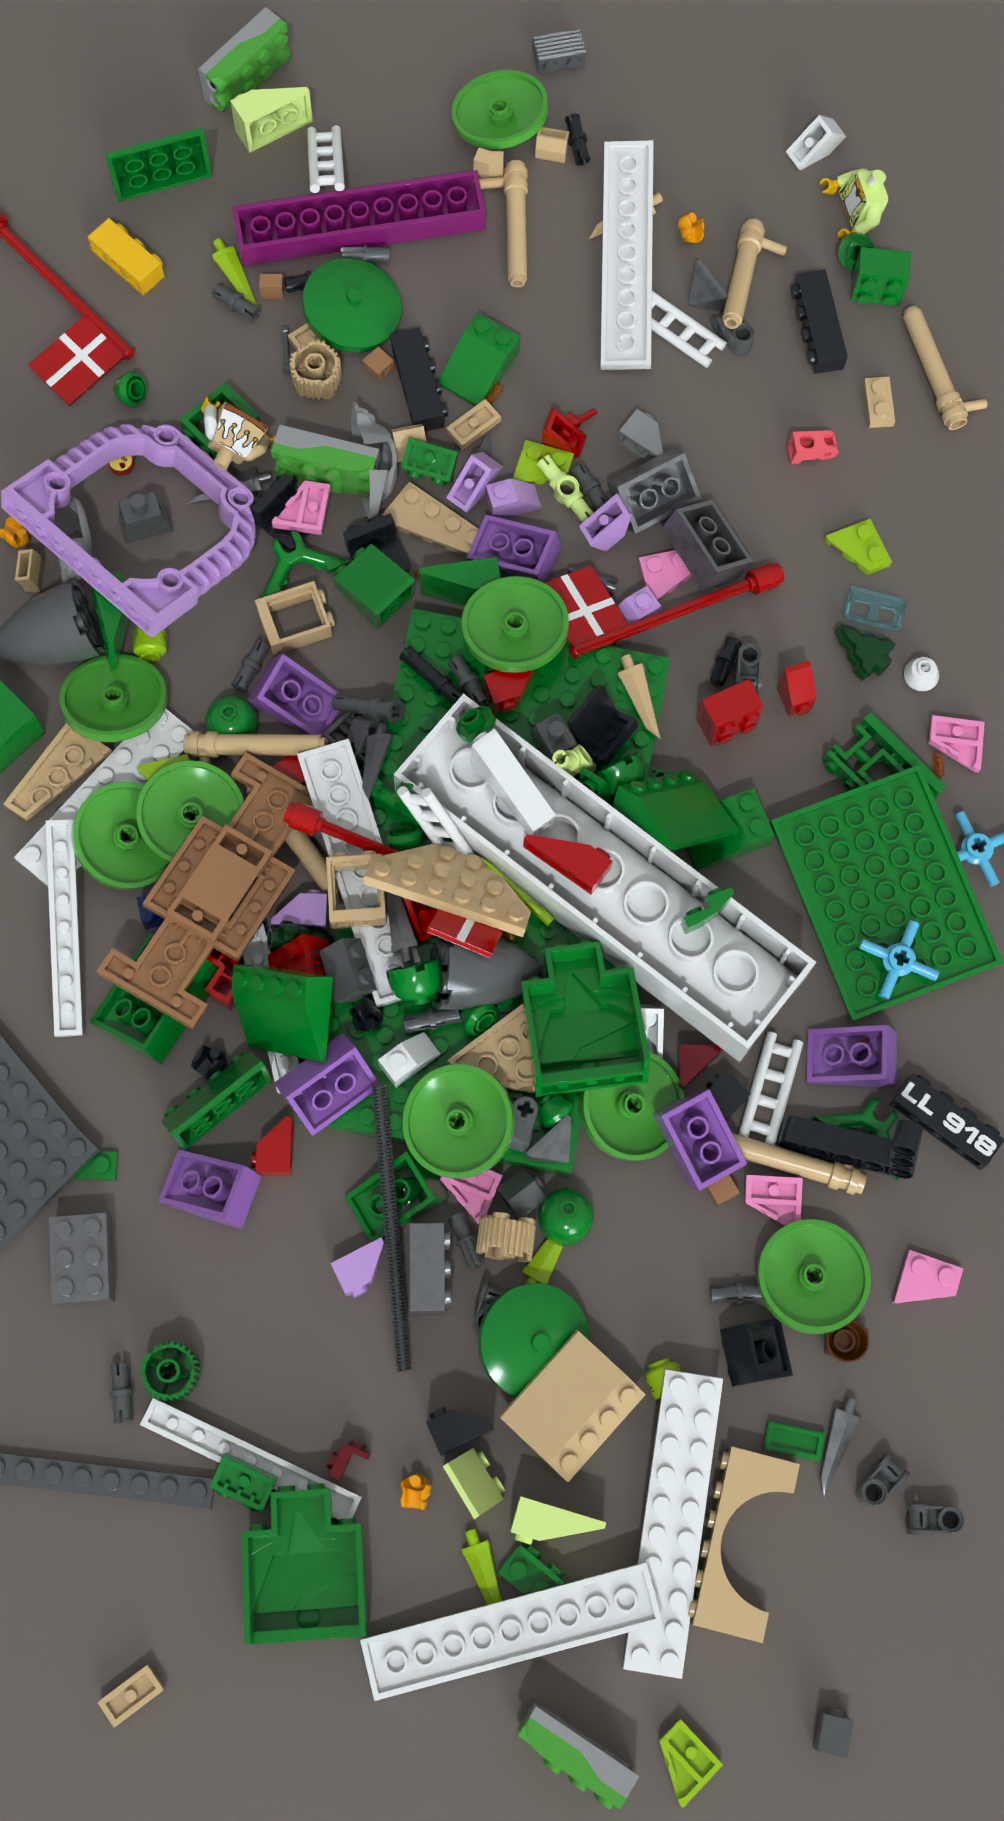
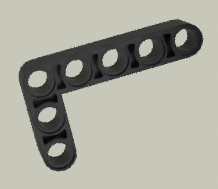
M786 1116L778 1145L781 1148L832 1162L837 1161L898 1178L910 1179L914 1175L923 1128L917 1122L899 1120L893 1139L797 1116Z

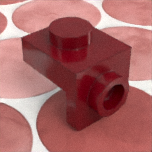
M351 1440L349 1445L343 1442L339 1453L333 1452L328 1462L327 1468L331 1470L329 1476L341 1480L352 1454L369 1460L371 1454L365 1452L367 1446Z

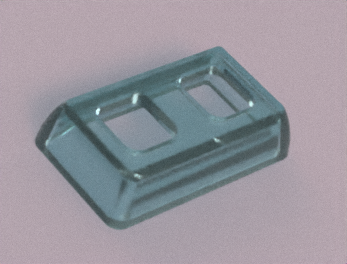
M852 586L849 590L844 618L849 621L896 632L902 628L907 600ZM860 602L869 606L867 617L863 618L853 614L854 603ZM881 608L894 612L891 624L878 621Z

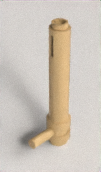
M512 160L506 164L503 170V177L479 179L481 189L504 187L507 216V275L510 285L518 288L524 286L527 281L526 195L528 193V171L522 161Z
M748 219L740 230L737 242V258L722 317L725 326L730 329L737 328L742 323L757 255L760 253L761 248L782 256L785 255L787 246L764 238L765 229L763 223L758 219Z
M911 306L903 312V320L936 397V407L943 414L941 419L944 425L948 426L949 430L959 429L968 422L967 412L986 409L987 400L962 401L960 394L954 389L922 310L918 309L917 306Z
M192 731L191 734H185L183 741L185 754L199 758L201 762L209 764L210 758H218L220 755H244L247 752L250 755L297 756L299 753L328 745L327 738L322 737V735L219 734L218 731H207L206 734H203L202 731Z
M246 786V792L249 795L252 789ZM292 829L285 840L321 891L324 894H328L325 858L307 834ZM336 880V894H337L338 892H340V890H339V887H338V884H337V880Z
M732 1133L745 1160L827 1184V1187L838 1190V1188L845 1190V1193L851 1195L855 1193L862 1194L867 1173L861 1172L860 1168L837 1161L831 1163Z

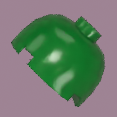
M225 695L214 700L208 707L205 716L206 730L218 731L219 734H256L259 727L258 716L251 703L237 695Z
M635 752L632 756L629 754L608 763L607 766H602L604 769L602 771H593L594 774L608 783L611 799L615 798L619 785L628 784L631 781H642L645 778V769L638 752Z
M440 959L416 962L405 967L400 966L386 971L391 991L397 998L403 1001H412L414 1006L430 1002L429 996L437 993L443 982L441 974L443 970Z
M561 1188L546 1196L540 1205L537 1218L539 1229L545 1238L561 1246H571L578 1244L587 1237L592 1229L594 1214L592 1205L584 1194L575 1189Z

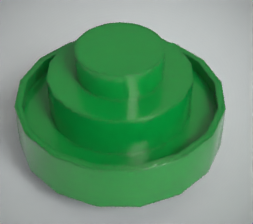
M854 232L847 234L840 241L837 255L843 267L854 271L861 247L874 248L868 236L863 233Z
M486 706L472 708L462 715L457 723L456 732L464 742H473L482 732L486 731L489 733L493 729L496 717L490 708Z

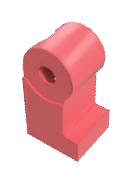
M828 430L792 432L786 443L790 465L800 464L803 460L831 459L839 453L835 433Z

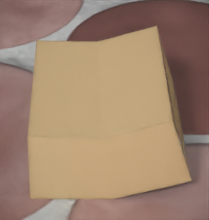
M542 127L537 133L535 158L565 163L569 131Z
M478 148L474 157L473 170H477L479 179L503 177L504 151H489Z
M423 424L391 430L398 462L403 461L409 438L427 443Z
M33 549L19 550L15 581L23 587L25 592H41L44 561L41 555Z

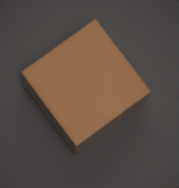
M260 274L259 288L261 299H284L282 274Z
M379 346L362 360L363 369L378 382L395 369L394 360Z
M730 1175L706 1187L716 1207L740 1194Z

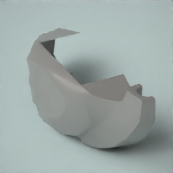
M353 402L351 415L352 442L378 448L380 452L381 470H369L370 497L362 498L364 505L363 516L367 517V522H369L378 515L380 504L387 500L395 489L397 481V453L391 434L386 428L376 424L374 415L368 413L367 409Z
M70 496V502L67 506L56 509L54 525L65 534L74 533L76 529L82 533L83 538H74L72 540L77 541L83 547V550L92 557V536L84 506L78 499ZM58 558L62 583L74 579L78 581L82 578Z

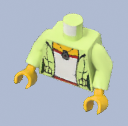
M861 168L838 176V179L835 181L828 178H823L820 181V185H829L826 190L822 191V193L827 195H834L838 187H841L839 193L852 231L845 228L841 229L837 234L838 238L843 239L847 234L854 232L866 234L879 225L881 215L888 202V195L883 184L886 180V175L883 171H868L866 168Z

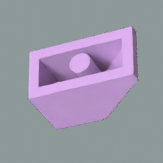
M483 452L471 454L446 498L466 513L469 512L486 493V485L495 481L503 466Z
M507 479L486 485L485 499L491 516L504 519L539 510L542 507L534 484Z
M617 493L579 527L590 546L606 552L625 536L632 514L620 494Z
M647 586L625 598L617 606L628 624L657 614L661 610L660 603Z
M308 890L306 893H299L271 918V926L278 928L280 923L286 920L292 921L295 924H303L307 928H318L327 931L329 905L327 894H323L320 890Z
M382 1237L330 1263L346 1296L352 1294L356 1298L369 1291L367 1286L373 1283L385 1247Z

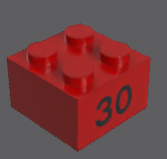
M750 679L703 699L696 720L710 746L716 743L722 745L729 742L734 735L740 732L747 734L757 727L756 725L764 705Z
M301 934L268 955L269 966L327 976L319 951L329 946L328 939Z

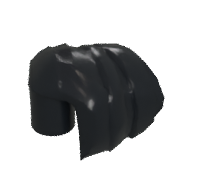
M368 996L363 998V1002L358 1006L349 1009L353 1024L357 1030L370 1032L380 1028L383 1014L375 1007L374 1002L368 999Z
M203 1045L199 1055L192 1060L191 1067L208 1081L215 1072L222 1071L227 1066V1060L223 1050Z

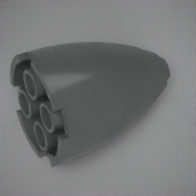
M75 579L67 581L37 595L15 611L0 627V658L2 660L22 665L52 666L80 662L101 655L100 652L104 651V645L98 622L94 620L93 613L88 605L90 601L78 581Z
M440 937L435 946H431L430 960L440 959L443 970L441 971L443 976L442 985L439 991L435 993L436 998L432 1000L433 1007L437 1010H462L480 1005L498 1004L521 995V981H527L532 977L543 979L544 969L543 965L539 964L538 959L525 949L501 937L490 958Z

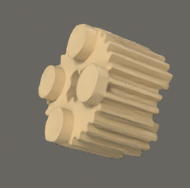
M313 339L307 343V346L302 345V349L298 348L296 352L291 353L289 363L291 378L299 396H307V399L312 397V400L315 398L320 400L321 397L323 399H330L335 396V390H338V386L341 385L342 372L340 358L337 352H334V349H330V346H327L325 341L320 342V340H317L315 342Z
M493 1212V1215H482L479 1221L476 1253H485L484 1257L498 1261L515 1259L518 1256V1262H531L536 1230L535 1220L526 1217H519L518 1221L510 1220V1214L503 1212Z

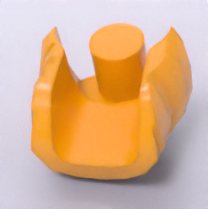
M693 212L679 218L677 225L683 242L700 243L704 237L703 230L705 225L703 218L696 220L697 217Z
M9 516L6 519L4 528H0V537L13 548H19L29 542L30 532L13 517Z
M416 1473L401 1480V1507L425 1510L427 1498L431 1493L432 1482L421 1473Z

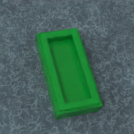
M767 1421L762 1450L821 1462L825 1433Z

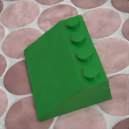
M202 127L105 153L107 167L118 202L212 177Z
M687 770L619 785L612 806L660 844L672 851L738 834L739 830L706 783L696 778L693 772Z
M149 932L132 957V960L135 962L138 960L154 936V933ZM206 959L186 992L204 1001L207 996L205 988L218 969ZM115 984L89 1021L107 1034L159 1064L163 1063L186 1028L185 1025Z
M234 964L231 992L248 1047L318 1062H326L333 977L264 965Z
M248 1051L245 1055L240 1053L230 1061L231 1066L223 1072L221 1070L215 1072L208 1079L209 1083L202 1089L199 1087L194 1089L186 1096L187 1101L179 1107L175 1105L165 1112V1118L161 1122L185 1151L272 1082L266 1066L252 1052Z

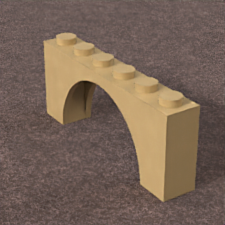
M728 1447L727 1452H722L719 1469H723L721 1481L716 1480L713 1498H716L717 1502L715 1510L710 1509L706 1527L711 1528L709 1539H704L701 1546L700 1557L704 1558L702 1570L697 1569L695 1587H698L696 1599L691 1601L688 1616L691 1617L690 1623L692 1625L763 1643L769 1613L747 1603L731 1586L721 1560L722 1536L732 1514L747 1500L768 1492L794 1493L800 1464L736 1447Z

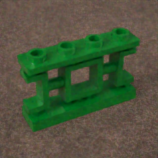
M872 712L864 717L862 722L853 730V733L860 741L846 753L835 744L831 750L825 753L822 759L825 769L832 775L836 774L843 781L842 785L847 791L874 782L866 772L880 760L894 774L920 764L934 799L941 795L946 787ZM870 739L881 749L873 757L862 749ZM853 756L863 764L856 774L845 765Z

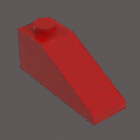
M529 834L524 837L523 847L590 895L593 894L611 870L613 861L610 859V855L599 847L595 849L588 844Z

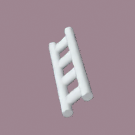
M334 125L331 128V132L317 133L314 127H309L307 129L310 191L317 193L320 190V186L335 185L337 191L344 190L340 127ZM332 142V146L317 147V143ZM333 156V160L318 161V157ZM319 171H334V175L319 176Z
M652 291V308L656 305L667 313L660 322L652 318V331L705 368H708L712 362V359L707 356L714 347L722 351L727 342ZM674 319L686 326L679 336L667 329ZM694 333L707 340L699 350L687 343Z
M405 786L397 790L398 796L433 844L450 846L465 855H475L430 788L423 789L421 794H411ZM420 806H429L431 810H422ZM431 822H440L442 826H433ZM442 837L451 838L453 842L444 841Z
M767 1031L738 1135L749 1138L750 1131L766 1135L765 1143L775 1146L803 1042L794 1039L791 1047L775 1043L777 1034ZM772 1053L788 1058L784 1073L768 1068ZM765 1079L781 1083L777 1099L761 1094ZM758 1105L774 1109L770 1125L754 1121Z

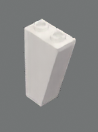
M495 728L489 733L485 731L479 734L472 744L473 766L529 835H540L555 824L556 814Z

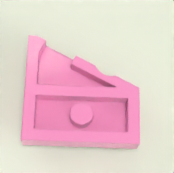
M305 480L297 489L296 495L291 497L285 504L286 508L278 517H274L272 520L273 528L322 535L331 491L330 484Z
M676 550L639 557L638 559L644 586L650 589L657 601L665 594L675 590L679 583L685 582L692 576Z
M932 715L930 718L928 744L973 772L979 773L982 764L985 722Z
M489 1169L480 1175L470 1178L454 1179L441 1176L440 1180L479 1224L481 1216L487 1215L497 1191L496 1188L499 1186L503 1175Z
M745 1174L744 1203L784 1226L801 1220L803 1178Z
M908 1250L892 1303L899 1304L956 1296L963 1268Z

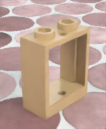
M314 581L255 600L256 609L273 656L333 637L331 627H334L335 623L330 611L325 612L323 604L327 603L322 588L317 590ZM312 599L322 626L279 639L270 613Z
M363 851L360 855L349 856L348 853H335L332 857H326L331 929L387 925L385 891L377 889V908L337 910L335 871L367 869L371 858L382 856V854H376L375 851Z

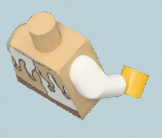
M209 397L205 398L201 411L204 413L205 434L209 439L208 447L217 452L213 461L217 468L227 470L231 461L241 464L244 460L252 461L266 453L268 447L275 440V436L269 438L265 432L268 426L227 402L218 409L219 401H216L214 405L208 401Z

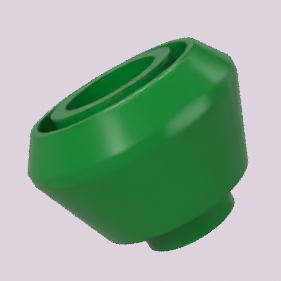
M133 371L117 378L113 388L115 397L129 407L139 406L145 399L147 392L144 379L140 374Z
M412 824L399 826L388 833L386 841L391 848L398 851L421 847L423 831L418 826Z
M493 1004L461 1010V1020L469 1035L483 1034L494 1025L497 1018L496 1007Z
M561 1094L545 1096L539 1102L541 1108L538 1110L543 1126L552 1129L567 1114L570 1115L575 1110L574 1102Z

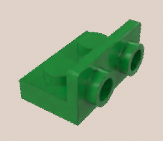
M409 438L401 468L407 470L406 475L421 479L422 474L432 477L431 482L445 486L446 481L453 483V473L459 452Z
M225 1453L210 1488L216 1490L224 1498H233L242 1502L243 1506L249 1510L263 1512L270 1502V1492L273 1491L278 1477L231 1454Z
M519 1544L498 1571L501 1576L524 1595L566 1584L562 1580L565 1574L552 1563L548 1567L539 1560L542 1554L530 1544H527L525 1548Z

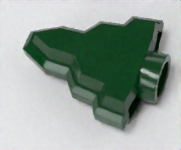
M840 625L834 633L839 645L847 651V660L854 667L853 673L861 681L873 672L880 676L892 662L888 655L896 644L888 638H878L872 633L862 634L857 629L845 625Z
M283 920L278 928L270 927L267 934V946L272 952L301 934L328 939L329 945L333 944L335 940L334 936L329 935L325 930L307 928L303 924H295L292 921Z

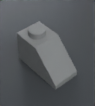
M636 409L619 430L618 443L647 462L663 454L658 422L650 414Z

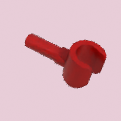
M594 408L579 417L570 412L565 418L579 429L582 422L597 414V410Z

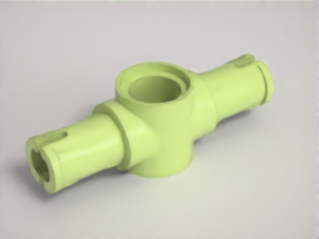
M548 454L544 457L545 459H541L536 465L549 479V485L554 490L556 501L565 504L567 508H571L583 523L594 512L584 501V495L579 490L577 479L567 475L565 471L562 472ZM567 485L572 489L573 493L566 495L561 492L560 487Z
M580 744L571 750H558L552 757L553 762L556 763L555 765L558 768H562L572 777L580 774L581 769L584 767L591 772L596 769V763L593 762V758L590 757Z

